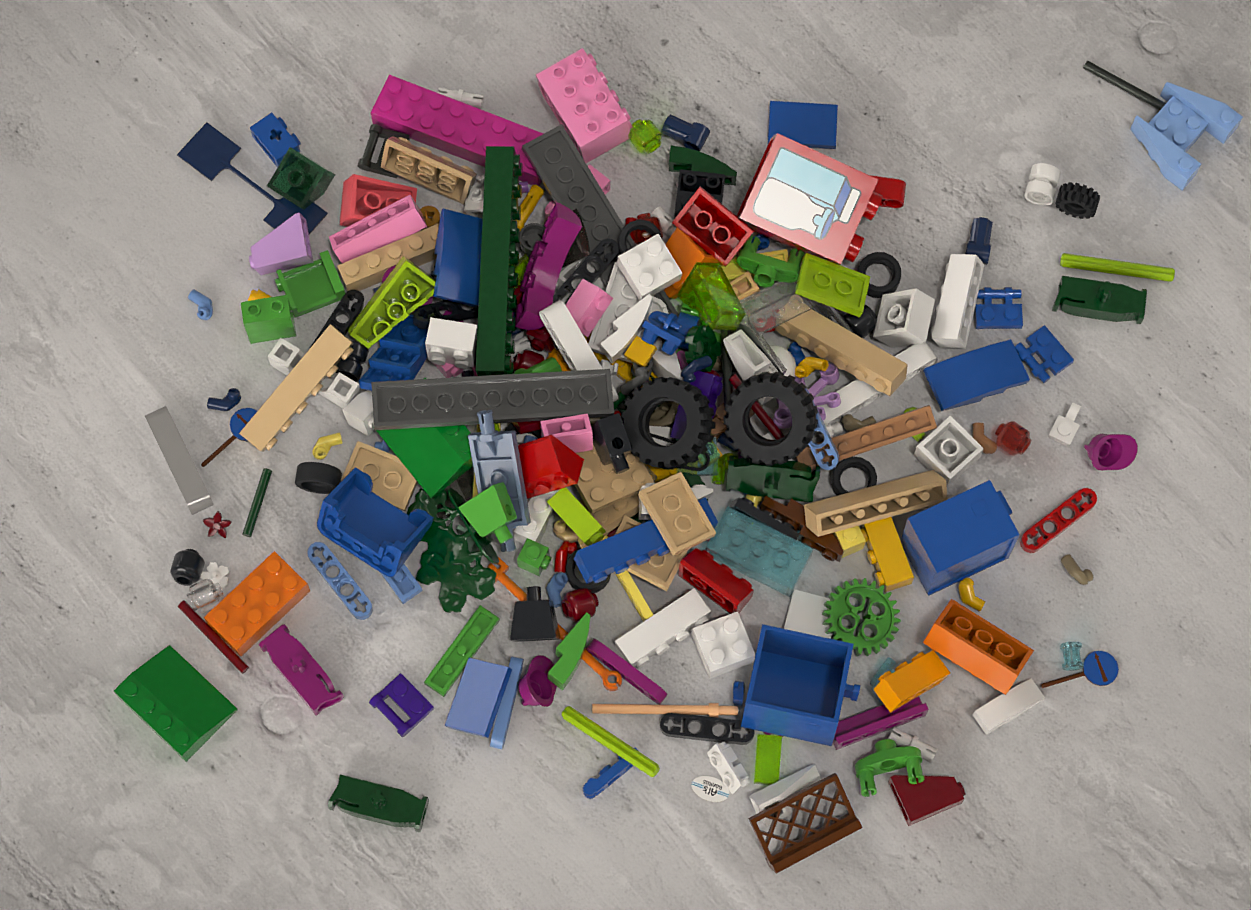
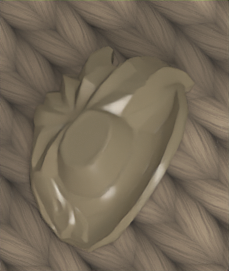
M673 401L663 402L652 413L649 426L666 427L674 423L679 404Z

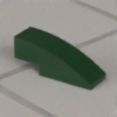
M671 145L669 157L670 172H680V169L725 174L724 185L736 186L737 172L727 164L700 151Z

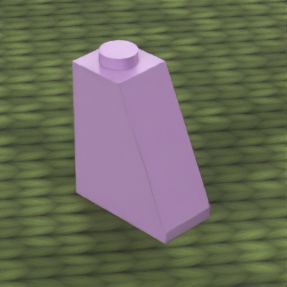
M300 213L294 214L251 246L252 255L249 256V262L252 269H255L260 275L276 272L279 269L285 270L314 263L307 221Z

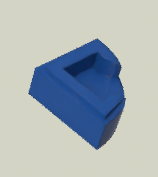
M735 681L733 686V704L742 706L744 681Z

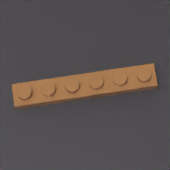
M927 405L843 433L831 439L839 453L840 461L935 429L937 425L931 407ZM826 444L824 447L817 449V451L823 450L825 457L822 459L823 462L831 464L834 456L827 454L825 449L829 447V444ZM809 445L796 456L798 462L810 466L811 470L816 469L818 463Z

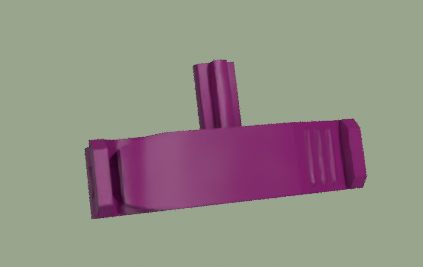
M283 624L260 642V649L263 652H268L277 670L315 716H317L323 709L340 702L344 696L340 690L335 691L325 671L301 642L289 634L288 627ZM324 683H325V684L327 685V687L329 688L330 693L327 691V689H326Z

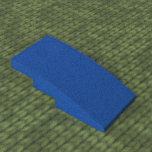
M442 209L434 252L437 255L434 275L437 277L433 297L473 307L479 306L482 218Z
M409 314L406 319L400 321L379 340L380 347L369 359L370 368L359 380L361 389L372 391L371 382L415 379L428 357L425 345L428 329L416 327L413 324V315Z
M1011 339L966 352L923 370L941 411L980 402L985 397L1003 393L1008 388L1024 385L1030 381Z

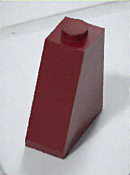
M894 775L888 781L908 826L962 804L964 801L963 796L966 795L961 782H956L955 777L924 776V781L919 783L916 777L917 784H911L908 781V775Z

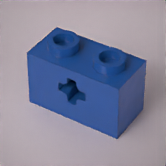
M271 112L252 125L250 130L254 140L276 167L281 169L301 155L299 148L301 143L294 133L289 134L281 117L276 118Z

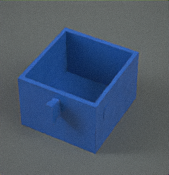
M990 480L907 519L901 537V544L928 596L1010 557L1020 534L1009 516L1012 514V510L1001 490L996 492Z
M762 624L741 727L832 746L843 698H851L852 701H857L861 685H849L846 683L854 644Z

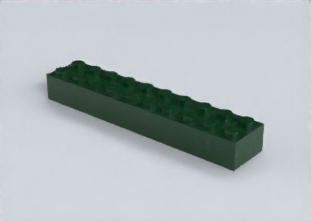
M486 146L476 373L478 376L514 374V362L511 360V354H515V340L512 338V331H516V317H513V309H517V295H514V287L518 286V273H515V264H519V251L516 250V242H520V229L517 228V220H521V207L518 206V198L522 197V185L519 184V176L523 175V164L520 163V155L516 154L514 146Z

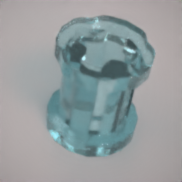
M1066 642L1060 645L1064 656L1063 670L1074 671L1084 668V663L1081 662L1080 656L1082 643Z

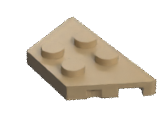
M633 495L591 514L606 530L603 534L604 536L618 527L625 515L631 518L639 512V495ZM583 499L580 500L579 502H580V503L586 508V510H587V507H586V505H585ZM578 537V542L581 549L587 547V545Z

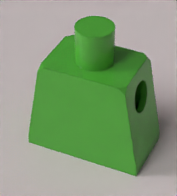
M504 482L492 485L458 507L481 537L495 533L500 544L513 538L507 525L516 520L517 515Z

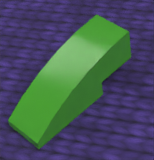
M587 612L557 646L556 656L560 659L548 672V680L562 691L575 674L585 651L590 624V614Z

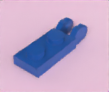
M618 756L619 761L613 766L610 764L605 766L599 772L600 777L598 779L590 778L583 785V795L589 799L595 798V796H598L634 765Z

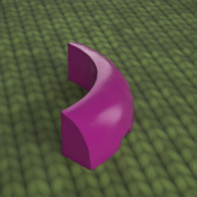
M558 202L544 223L546 229L542 240L535 242L520 287V291L524 293L522 304L519 303L517 305L515 327L534 330L545 326L539 312L552 305L563 263L572 243L582 228L578 216L571 209Z

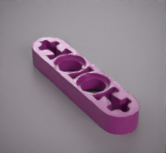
M593 638L586 647V650L612 671L618 672L625 681L653 702L660 705L668 695L659 685L597 639Z

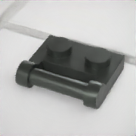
M372 124L369 129L370 136L363 157L359 159L357 166L365 171L397 178L398 175L381 168L385 143L392 136L396 138L402 137L410 141V135ZM378 138H384L377 163H373L371 159Z

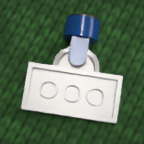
M617 262L614 263L605 291L613 300L593 329L588 343L593 352L603 354L600 350V343L615 332L613 330V321L639 302ZM653 295L647 321L650 318L658 321L660 315L668 318L670 314L668 313L667 305ZM680 312L679 317H676L675 320L676 323L681 325L680 330L677 332L686 336L692 326L701 325L702 320L698 316ZM642 328L638 337H643L645 328ZM685 343L679 346V348L689 350V343ZM624 354L618 358L632 363V361L624 357Z

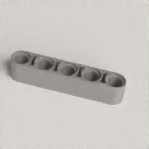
M165 406L145 415L191 514L194 515L213 506L214 504L167 407Z

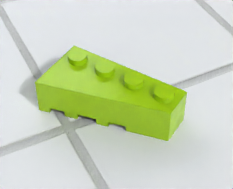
M403 256L349 327V335L369 349L391 331L395 325L406 319L411 312L428 301L434 294L436 280Z

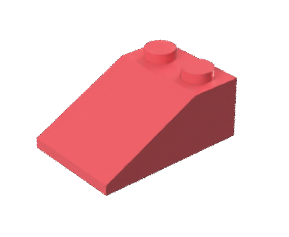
M353 174L343 182L340 225L348 227L408 195H411L416 203L417 188Z

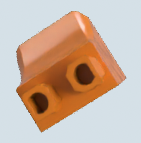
M678 227L665 245L682 271L681 280L665 288L664 291L669 298L676 299L682 292H689L704 277L723 266V264Z

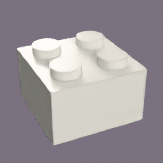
M659 234L619 255L617 259V265L639 301L648 294L653 296L681 280L682 271Z
M917 288L882 295L873 337L891 348L926 342L935 299Z
M430 317L425 342L428 360L437 365H445V363L454 364L462 369L475 367L477 325Z
M949 416L917 445L914 456L929 471L934 470L945 478L946 486L948 487L981 457L984 448Z
M738 611L692 629L693 640L709 679L754 663L756 655Z

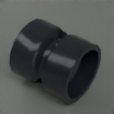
M352 341L354 343L351 347L354 349L346 360L341 359L337 363L338 370L335 373L340 372L353 381L358 382L363 371L361 364L366 362L369 349L361 343Z

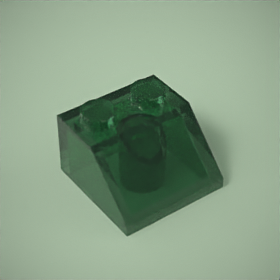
M290 147L267 187L304 210L325 193L336 174Z

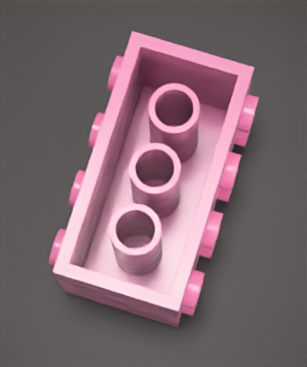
M582 48L536 74L540 92L560 125H563L585 163H588L632 138L630 129L633 127L629 121L631 118L624 107L621 109L618 103L619 98L613 89L609 90L605 75L602 71L598 72L596 68L597 63L592 54L587 55Z

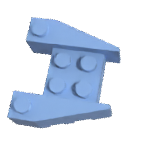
M1166 82L1160 97L1166 100L1167 103L1149 123L1137 115L1130 130L1138 141L1143 143L1152 161L1155 160L1160 167L1162 175L1183 191L1196 176L1201 166L1200 162L1186 153L1205 131L1224 144L1238 128L1243 117L1223 102Z

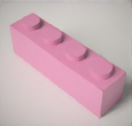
M408 195L329 236L333 251L341 263H345L417 233L427 227L414 199L411 195Z

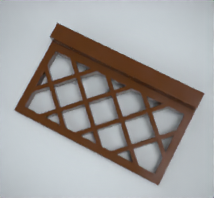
M836 773L748 818L766 856L765 859L768 866L776 874L863 828L851 807ZM834 782L836 791L833 798L822 795L825 786ZM807 795L816 796L812 809L801 806L803 798ZM821 798L831 801L827 814L816 811ZM836 803L844 805L847 814L840 818L832 816ZM786 806L794 808L790 821L779 818L782 808ZM799 810L810 813L805 826L795 823ZM815 815L825 818L823 827L819 829L811 828ZM765 817L772 819L768 832L760 830L757 822ZM777 821L788 824L784 837L773 834ZM793 826L804 829L801 838L796 841L789 839ZM771 838L781 840L780 849L771 854L768 848Z

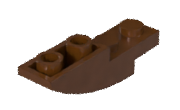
M765 496L760 510L771 512L775 519L787 522L794 526L795 531H800L798 541L801 542L800 544L808 550L815 549L821 552V555L829 561H841L844 551L833 533L818 537L806 527L805 510L802 504L791 499L788 505L785 506Z

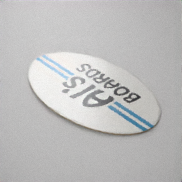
M699 776L692 781L693 791L704 800L721 802L729 796V789L717 778Z

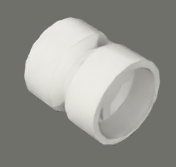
M1046 163L1032 165L1029 176L1030 182L1027 184L1024 195L1025 198L1038 205L1052 204L1056 193L1055 187L1058 185L1061 174L1060 170Z

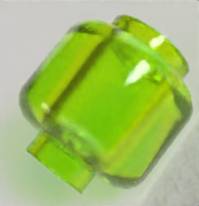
M639 119L632 124L628 138L639 152L649 154L660 147L662 133L651 120L642 121Z

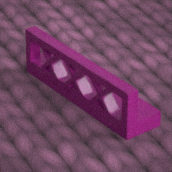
M918 696L891 713L885 705H881L839 721L833 740L835 749H841L893 729L894 726L898 727L926 716L929 710L926 703L922 704Z

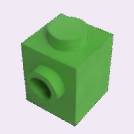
M527 538L517 558L519 568L540 576L542 570L548 568L552 557H550L548 547Z

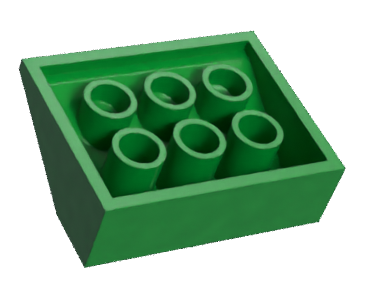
M465 425L376 430L431 499L473 467L468 435L471 432Z
M170 645L133 671L114 690L117 697L185 762L238 710Z

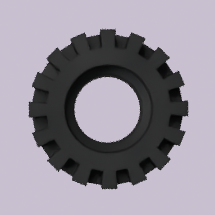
M1068 182V184L1064 183L1063 186H1060L1055 204L1056 208H1059L1061 212L1065 211L1066 215L1071 214L1074 218L1079 216L1080 219H1084V217L1089 219L1094 217L1100 195L1093 188L1088 189L1087 185L1083 184V186H1080V183H1075L1074 185L1072 182Z

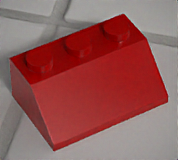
M701 186L672 222L725 267L733 261L754 232L752 228Z
M552 434L518 445L527 499L578 484L584 459Z
M695 548L680 561L678 576L729 614L737 611L740 613L753 597L754 590L751 583L744 578L739 579L732 574L733 571L727 565H720L713 560L714 557L706 550L700 551L698 548Z

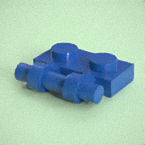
M984 287L983 290H979L977 299H983V304L975 305L976 329H1022V304H1013L1012 299L1021 298V289H1012V287L991 289V287ZM992 299H1004V304H992Z
M1045 325L1027 337L1026 343L1030 346L1029 348H1025L1021 342L1015 346L1021 361H1025L1032 369L1031 373L1035 378L1039 377L1043 383L1051 378L1047 374V370H1050L1056 376L1074 362L1072 356ZM1034 354H1037L1038 357L1043 361L1042 364H1039L1036 361V359L1033 357Z

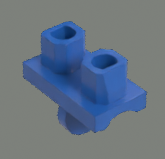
M671 313L668 318L660 315L658 321L650 318L648 321L645 320L642 325L645 328L642 340L654 345L659 336L666 339L661 350L669 355H673L679 346L685 344L686 336L677 332L680 330L681 325L675 322L677 315Z

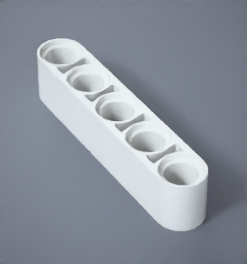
M561 300L539 312L542 322L571 371L603 369L568 308ZM612 385L613 402L618 400V395Z

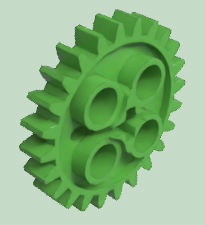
M854 578L851 585L848 581H845L843 588L837 586L834 589L836 594L831 592L828 596L831 601L824 603V606L829 610L822 612L823 616L828 617L823 622V625H830V628L825 633H833L834 637L832 639L854 644L853 649H855L856 656H860L863 650L865 655L869 656L871 649L876 654L880 652V646L885 649L888 646L887 641L892 642L895 639L891 633L896 634L899 631L894 625L901 622L900 619L894 617L900 612L899 609H893L897 601H889L888 599L892 593L884 594V585L879 589L875 588L876 581L867 585L866 578L860 584ZM849 597L856 598L859 602V607L852 606L849 602ZM868 598L869 603L862 616L864 621L859 625L857 637H855L853 633L860 620L858 614L864 609L865 599ZM872 606H877L881 610L880 616L872 612ZM842 619H847L850 621V629H847L842 625ZM864 628H870L873 631L874 635L872 638L865 635Z

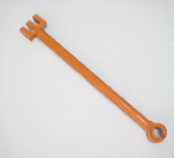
M498 557L499 563L497 565L500 566L498 569L492 563L487 566L497 573L496 581L501 582L520 601H527V594L505 574L509 570V566ZM558 624L560 639L563 641L569 633ZM585 649L582 660L603 679L604 688L609 691L618 690L616 683L621 687V675L616 671L606 669ZM614 676L617 678L616 683H610L608 678Z

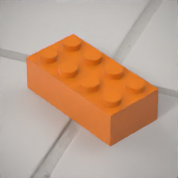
M274 551L219 602L204 619L242 657L310 592L308 583Z
M953 599L949 601L923 641L932 650L945 656L954 664L964 668L973 676L983 680L1005 695L1034 652L1027 645Z

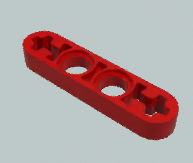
M1083 488L1076 492L1023 534L1020 541L1022 549L1027 553H1035L1093 509L1097 502L1096 493L1089 488ZM1082 496H1089L1091 498L1089 504L1085 502L1078 509L1077 504L1080 503ZM1069 508L1073 510L1074 517L1072 519H1065L1061 514L1062 509ZM1046 522L1054 523L1056 531L1054 533H1047L1043 528V524ZM1039 531L1041 537L1037 539L1036 546L1033 544L1028 545V537L1033 539Z

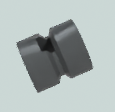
M530 223L525 225L520 231V253L526 261L529 260L535 242L542 240L546 228L541 224Z

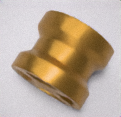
M424 206L420 209L427 227L421 230L440 223V213L436 207Z

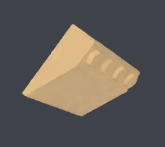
M392 136L385 143L381 168L463 205L465 204L472 188L471 186H473L477 173L470 167L454 164L451 159L445 156L439 157L434 155L429 149L414 146L409 140L402 137L396 138Z

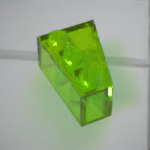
M696 262L680 289L678 296L688 301V306L691 309H696L699 312L698 316L713 330H736L746 313L720 263Z

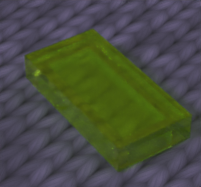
M757 735L754 784L772 785L779 781L782 736Z

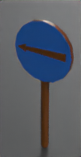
M243 408L234 413L230 420V429L233 435L202 462V467L211 462L236 438L248 442L239 433L256 414L257 410Z
M1094 651L1085 658L1082 672L1042 683L1041 687H1049L1085 676L1094 685L1107 686L1118 675V663L1108 652Z

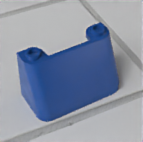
M355 467L323 500L317 527L325 537L382 574L392 577L400 570L428 531L434 517L420 509L413 510L410 515L399 510L373 493L371 477Z

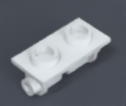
M725 741L720 744L716 743L708 751L707 754L711 764L717 769L722 777L723 784L730 790L731 794H734L740 787L744 788L750 784L748 780L750 777L742 764L732 765L738 758L730 744H726Z

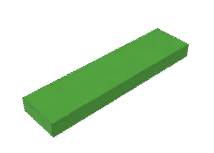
M480 605L426 678L424 684L445 697L464 671L468 658L474 657L498 624L500 618Z

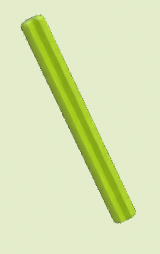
M1063 253L1060 258V266L1169 282L1173 281L1175 276V269L1169 267Z
M567 706L562 711L563 719L650 777H655L659 772L660 767L657 763L571 706Z

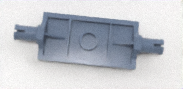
M486 410L479 411L477 416L481 432L468 435L478 494L494 484L504 482L517 515V519L507 525L513 536L512 530L514 527L525 526L531 523L516 432L495 430L492 410H488V412ZM514 536L509 541L500 544L501 552L506 550L510 552L516 549Z

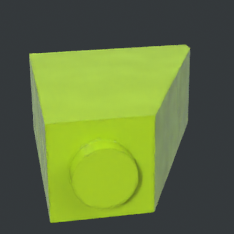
M566 487L561 488L547 501L587 546L595 544L604 538L603 534L606 530Z

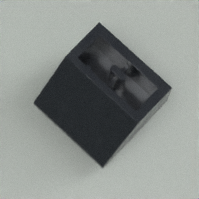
M680 169L674 219L700 186L722 204L725 174Z

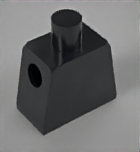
M617 413L597 420L592 427L593 445L602 464L608 465L612 463L616 474L629 470L626 457L632 451L620 414Z
M526 587L527 601L515 602L510 640L514 642L560 640L553 601L541 600V587Z

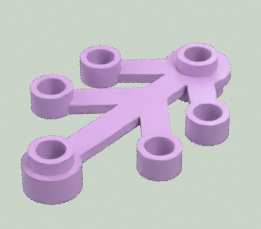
M829 363L828 369L820 371L821 378L808 391L814 397L815 406L827 404L829 407L835 408L841 404L840 395L837 392L815 397L826 385L835 384L840 377L838 367L835 364ZM795 376L797 383L800 384L802 382L806 386L804 377L798 378ZM776 398L779 409L774 414V423L781 429L792 427L790 410L782 401ZM817 407L824 421L826 419L825 410L823 407Z

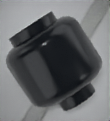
M864 305V310L860 317L846 313L842 320L852 333L865 338L876 327L875 319L877 316L870 307Z
M194 549L179 551L175 554L170 573L178 584L190 586L200 580L205 561Z

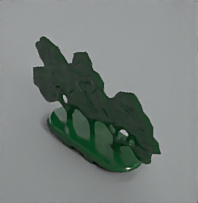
M421 488L415 495V502L408 507L406 514L410 515L413 510L420 509L426 511L434 518L432 525L420 540L428 543V550L424 551L421 555L420 564L422 566L417 572L416 581L428 586L436 581L441 582L438 598L443 610L448 613L452 611L458 613L462 611L467 601V595L483 600L495 592L493 585L496 581L497 573L493 569L485 568L480 564L482 555L494 564L499 563L498 556L490 544L494 539L491 535L481 537L462 514L458 507L466 503V501L453 488L448 490L449 497L456 508L452 509L445 505L447 499L445 489L431 499L425 490ZM442 504L443 508H437V505ZM446 511V515L450 514V516L445 519H440L437 517L438 512ZM458 515H460L468 529L462 535H457L452 527L453 520ZM451 520L449 526H446V521ZM470 535L478 546L479 551L469 552L467 538ZM476 559V565L471 567L470 564Z

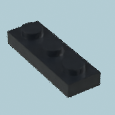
M747 498L735 499L728 509L787 545L796 542L799 533L794 530V526L787 522L781 523L767 510H759Z

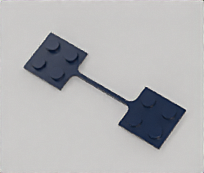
M207 122L177 154L178 157L210 181H213L222 170L229 169L274 203V207L263 221L274 229L294 214L300 213L307 221L310 234L328 214L294 187L283 198L275 199L234 168L230 162L241 150V147Z

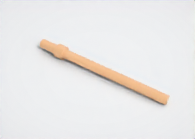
M709 703V705L592 704V713L665 715L676 713L709 715V717L719 718V715L738 716V706H719V703Z

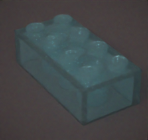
M727 506L715 529L716 535L710 538L706 551L714 557V560L791 597L812 556L813 548Z

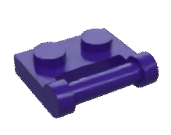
M402 673L369 701L373 708L377 707L398 729L397 733L401 737L406 736L434 710V706ZM390 697L410 720L404 722L384 700Z

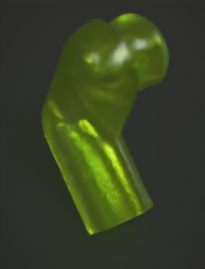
M725 453L714 463L713 484H724L725 470L728 469L729 457L733 455L732 453Z

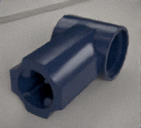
M670 114L664 122L662 134L682 142L686 148L701 151L710 134V130L701 123L694 122L691 124Z
M979 217L973 219L970 241L967 243L965 254L977 255L983 264L987 265L991 250V244L989 243L993 222L988 218Z

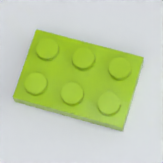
M805 253L795 294L860 317L864 310L871 276Z

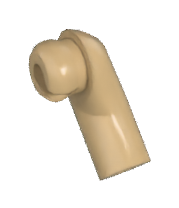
M558 520L554 523L553 531L557 537L563 541L578 542L577 534L566 525L564 520Z

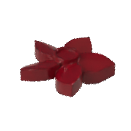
M219 511L215 513L213 518L203 519L204 524L210 528L208 537L214 536L218 532L220 536L226 538L227 532L225 528L232 521L222 520V514Z

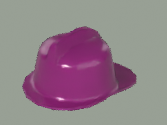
M1101 433L1093 437L1089 444L1084 445L1093 466L1097 470L1102 471L1126 468L1134 461L1138 451L1136 440L1126 434Z
M538 655L532 659L527 674L519 682L518 689L522 697L521 704L523 706L541 705L548 707L554 700L557 686L548 680V672L554 666V663L544 655Z

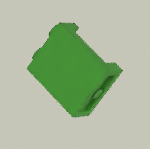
M328 250L319 253L321 259L313 261L314 263L302 265L282 273L281 269L276 270L278 278L274 279L279 292L284 291L285 295H287L289 308L293 312L294 318L338 302L344 296V287Z
M287 295L241 302L243 323L251 344L297 336L293 312H290Z

